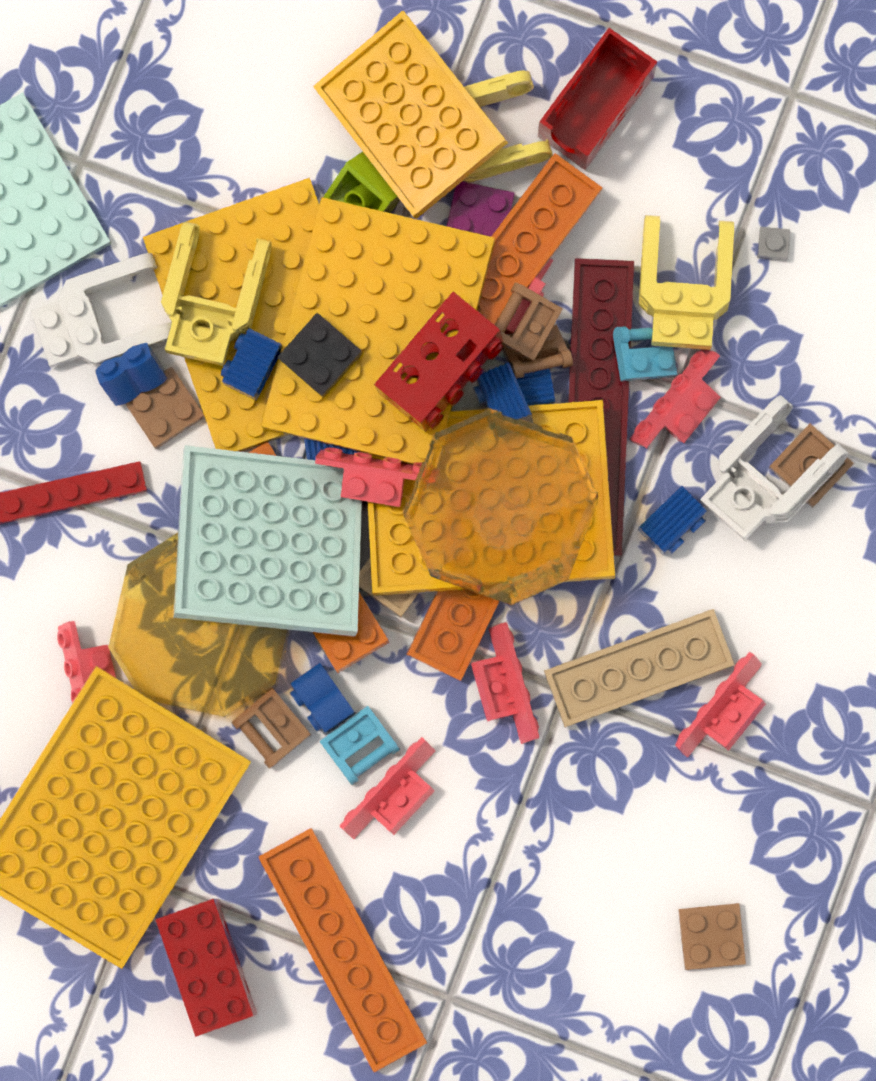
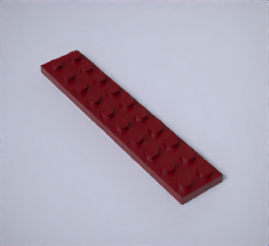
M575 258L570 349L573 366L570 367L568 403L603 400L614 557H621L629 381H620L613 331L616 327L626 326L628 329H631L634 261ZM629 341L628 345L629 349H631V341Z

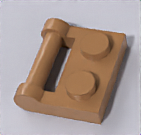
M514 283L511 289L512 295L495 326L501 331L502 345L526 359L534 361L563 308L527 287ZM525 299L530 302V305L514 334L510 337L504 332L521 301Z
M557 324L551 329L534 361H530L502 345L505 359L510 364L516 379L523 378L524 374L553 367L562 366L567 368L573 366L571 352L567 349Z
M273 688L231 722L236 730L240 729L264 757V763L269 769L274 767L311 736L310 732ZM255 715L282 746L276 752L273 751L249 722Z

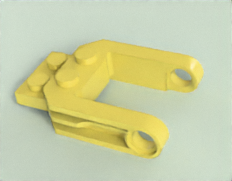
M522 70L464 87L477 104L482 107L524 95L533 90L534 85L530 72ZM546 139V141L534 142L524 146L520 143L500 149L463 181L471 183L544 162L553 155L549 140Z
M645 215L639 305L648 315L653 317L652 346L711 350L713 321L728 311L731 298L734 243L733 221L719 220L718 222L719 237L715 258L714 287L703 284L657 283L660 216Z
M183 222L161 300L164 311L172 322L165 352L224 366L230 341L237 339L241 333H247V330L252 327L271 254L272 242L256 238L257 244L253 258L248 262L236 308H233L229 304L190 295L184 296L199 239L200 226Z

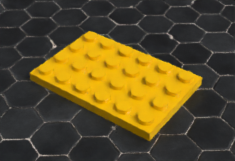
M401 11L313 86L415 219L419 218L508 144L504 136L404 11Z

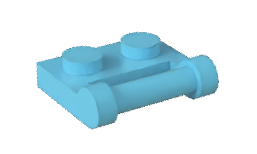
M626 326L614 329L613 339L620 381L672 378L678 375L673 347L659 346L629 349V341L652 339V327L628 329Z
M369 706L362 709L319 741L351 785L359 781L358 777L387 755L390 753L394 755L400 750ZM379 736L384 743L350 768L345 760Z

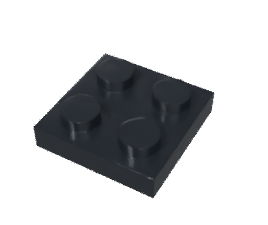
M316 313L277 358L324 398L363 352L320 314Z

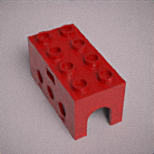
M608 28L539 121L537 137L543 141L548 139L551 147L586 170L654 78L658 61L611 28Z
M453 291L375 382L374 386L379 395L425 433L429 428L434 430L443 420L444 415L442 412L450 404L453 407L462 398L464 386L469 381L474 383L482 374L484 369L481 366L488 358L493 360L503 348L501 345L503 342L501 331ZM443 313L444 317L437 322V318ZM447 323L449 326H448V327L446 328V330L442 333V332H441V329H442V328L445 326V324ZM451 330L458 331L457 334L452 337L446 336V334ZM438 353L434 360H426L428 355ZM399 363L402 364L397 372L393 371ZM406 373L407 376L402 380L401 376ZM412 376L419 377L415 383H406Z
M211 899L155 919L195 1037L258 1014L219 899Z

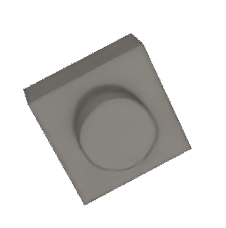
M760 227L757 258L787 261L790 229Z

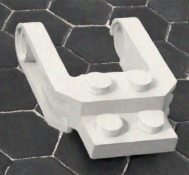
M152 253L141 254L68 279L57 298V302L31 310L50 368L76 359H81L98 368L108 359L121 357L132 346L148 343L153 350L166 345L172 322L104 344V338L92 303L87 295L133 280V276L145 273L153 268L157 269Z
M781 395L772 400L719 456L721 478L700 499L707 509L744 541L764 521L766 523L788 522L838 470L848 456V452L838 443H835V446L821 460L817 459L783 495L774 484L752 465L745 462L790 414L793 405Z

